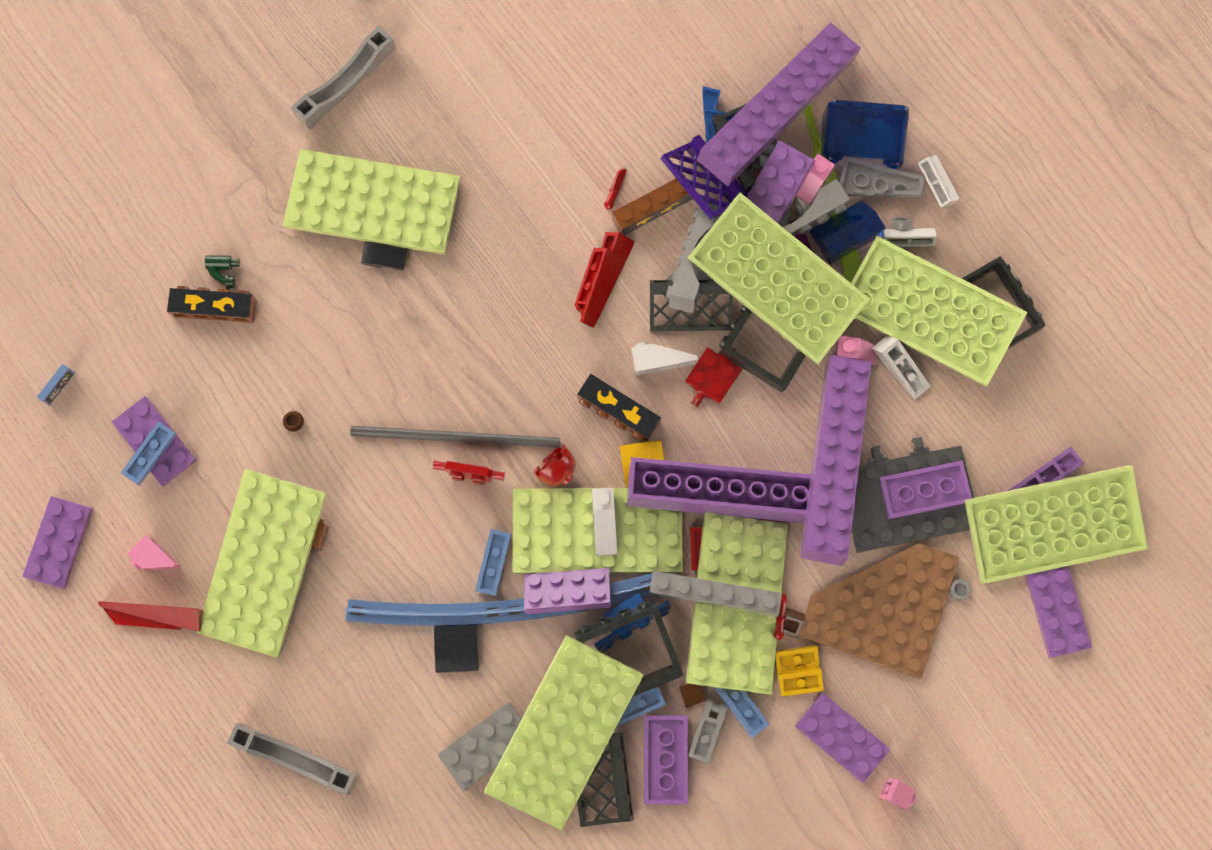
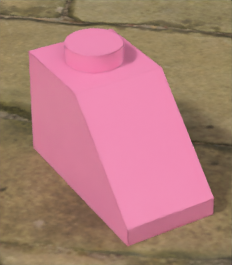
M819 154L814 158L815 163L796 195L797 198L808 205H811L817 196L818 190L824 186L835 164Z
M840 336L838 338L835 355L872 362V367L876 366L877 355L872 350V347L875 346L874 344L861 338Z
M146 535L128 553L132 558L130 562L139 570L141 568L145 570L179 569L181 566L151 537Z
M887 778L879 798L907 810L908 806L912 807L916 795L914 794V788L899 780Z

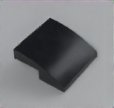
M364 241L361 264L403 271L407 248Z
M477 624L434 626L436 673L479 671Z

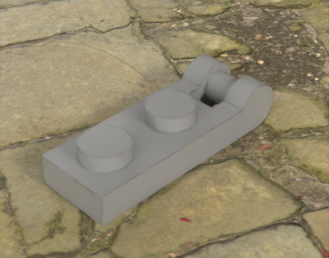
M707 698L688 754L689 757L709 764L728 707L727 705L713 703V700ZM710 711L718 713L716 719L708 717Z

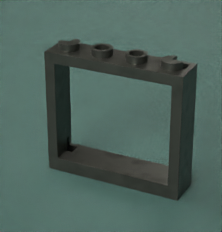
M999 256L962 279L972 283L995 270L1017 306L1027 312L1025 318L1032 328L1014 337L1008 347L1010 349L1039 332L1046 325L1041 318L1043 315L1034 308L1032 298L1023 291L1020 280L1011 273L1010 265L1006 264L1002 257Z
M742 305L740 309L742 314L739 319L735 318L731 323L729 329L732 331L728 337L724 335L718 345L721 347L718 353L779 392H783L788 387L806 356L797 349L779 379L730 348L752 313L747 307Z
M654 600L645 603L641 602L638 604V607L631 610L629 608L623 609L614 617H603L597 621L598 623L592 626L584 625L583 628L574 632L576 640L585 644V641L653 614L672 665L643 676L632 697L684 676Z

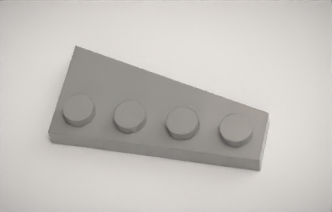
M846 157L839 183L848 196L920 198L925 177Z

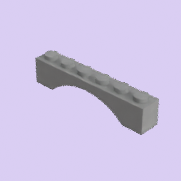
M380 26L374 29L363 40L353 57L336 75L322 86L306 93L291 107L295 117L310 130L396 49L393 39Z
M835 179L818 190L814 202L802 217L783 228L793 236L799 233L801 235L806 234L812 229L811 226L816 223L821 225L829 220V216L835 212L840 214L845 211L850 198L839 181Z
M708 203L713 212L717 210V205ZM696 208L693 217L695 223L690 224L688 231L690 237L684 241V254H680L677 266L679 269L674 270L672 276L673 286H669L666 298H669L670 308L694 312L699 298L700 283L695 276L693 263L687 257L720 216L710 220L701 208Z
M653 571L649 591L650 596L715 604L771 617L779 615L782 597L780 592Z
M242 723L235 724L227 744L284 766L345 795L351 794L359 776V773Z

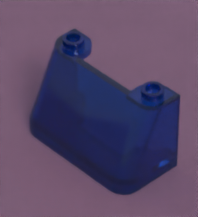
M847 100L830 101L822 115L821 156L833 164H837L843 157L881 159L883 164L889 168H901L904 161L909 108L905 105Z

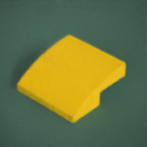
M661 439L619 445L625 488H628L631 457L664 460Z
M816 645L776 650L775 664L781 697L824 691L818 647Z

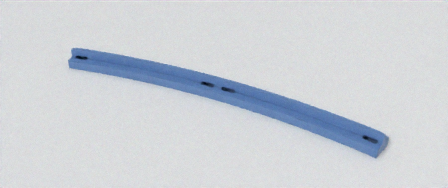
M653 573L611 583V606L621 604L638 593L642 598L649 597L650 589L645 591L642 589L650 587L651 581L643 584L640 583L652 580ZM348 599L346 621L416 626L480 625L542 619L595 609L525 614L524 599L454 604L390 603ZM352 612H354V613H364V614H363V616H360V615H352ZM521 612V614L508 615V613ZM488 614H500V616L487 617Z

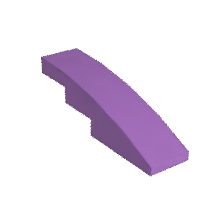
M1071 446L1009 490L1061 480L1083 465L1084 462Z

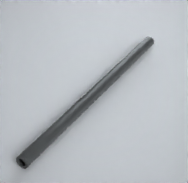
M351 426L350 429L351 436L549 448H558L560 445V438L368 426Z

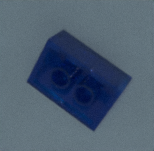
M861 200L842 213L832 216L825 223L814 226L809 232L830 265L874 241L876 236L881 237L886 227L876 211Z

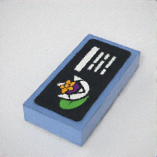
M64 364L61 365L38 394L37 398L50 406L75 372Z

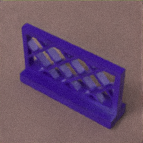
M698 135L693 137L691 142L663 154L660 159L709 219L712 220L722 215L739 193L747 198L748 192L737 179L729 186H726L697 160L701 148L706 144L702 137ZM687 151L691 157L684 156V152ZM670 158L680 160L679 165L674 164ZM683 162L693 164V169L684 167ZM697 166H700L705 173L697 171ZM683 173L692 175V180L686 179ZM696 177L705 179V184L696 182ZM712 181L717 188L709 186V182ZM695 188L705 190V194H698ZM709 192L718 194V200L709 197ZM722 196H724L730 203L722 201ZM708 203L717 205V210L713 212Z

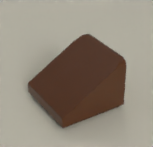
M786 607V621L783 633L799 638L800 629L806 620L804 618L805 614Z
M686 684L679 687L686 708L706 701L701 685Z

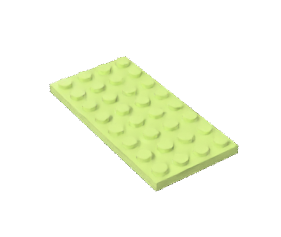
M300 149L283 226L290 229L389 244L445 255L460 176Z
M741 193L736 196L687 257L697 268L816 365L819 364L870 299Z
M876 236L851 282L852 285L870 298L854 319L887 336L898 339L902 344L985 387L988 386L1027 314L1026 311L879 236Z
M1132 465L964 500L981 584L1148 549Z
M244 469L202 612L200 632L197 631L198 634L276 658L280 656L327 496L326 492Z
M600 488L513 489V574L549 573L609 568L610 573H653V571L683 573L682 511L626 506L628 488H613L617 555L596 556L592 489Z
M706 512L703 520L697 578L781 593L788 524ZM695 601L686 684L771 695L777 639L774 637L776 617Z
M566 635L484 789V793L562 830L637 689L643 674Z

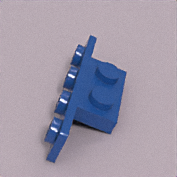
M638 593L605 612L602 616H609L611 618L618 615V612L623 609L629 608L631 610L638 607L639 603L645 602ZM668 600L657 606L661 617L667 615L669 609H671V604ZM653 614L612 630L610 635L594 644L598 651L601 649L606 651L618 639L624 640L630 637L635 629L647 627L651 624L650 620L654 619Z

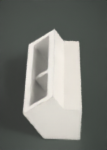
M937 155L927 157L919 162L918 165L940 207L946 208L957 203L959 197Z
M935 228L883 229L881 238L885 240L906 239L888 241L898 247L935 246L936 232ZM911 238H930V240H911Z

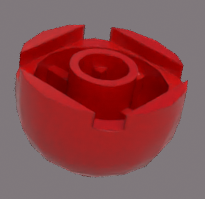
M563 445L562 448H556L542 460L544 463L541 468L537 466L534 470V475L548 486H558L561 483L566 485L573 479L572 473L575 470L576 463L570 450Z

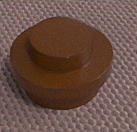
M290 411L284 416L283 425L288 431L297 432L303 427L304 418L299 412Z

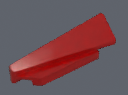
M605 232L602 248H593L574 304L576 310L581 314L580 322L591 328L595 327L634 245L633 240L620 232Z
M98 601V605L104 609L116 625L170 630L186 628L200 632L203 610L198 608Z

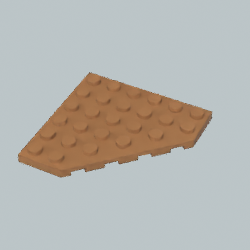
M918 543L813 594L810 597L805 612V623L801 627L798 637L922 679L959 557Z

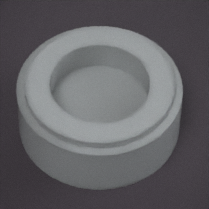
M895 217L892 219L891 227L897 230L911 229L912 219L908 217Z
M957 579L951 583L949 594L954 600L963 601L970 596L971 586L966 580Z

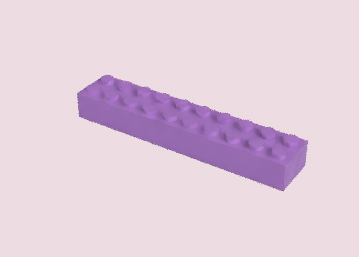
M830 22L701 148L697 160L726 186H729L855 60L861 47Z
M830 354L825 365L800 558L839 566H843L848 559L872 362Z
M631 457L626 506L704 514L709 512L736 517L804 523L811 474Z

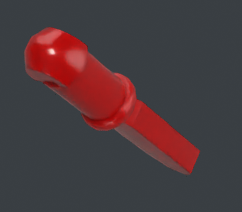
M620 169L613 180L608 197L604 202V207L607 210L614 206V201L617 194H619L627 172L626 169Z
M782 593L779 615L776 617L774 637L777 640H781L784 636L787 603L785 593Z

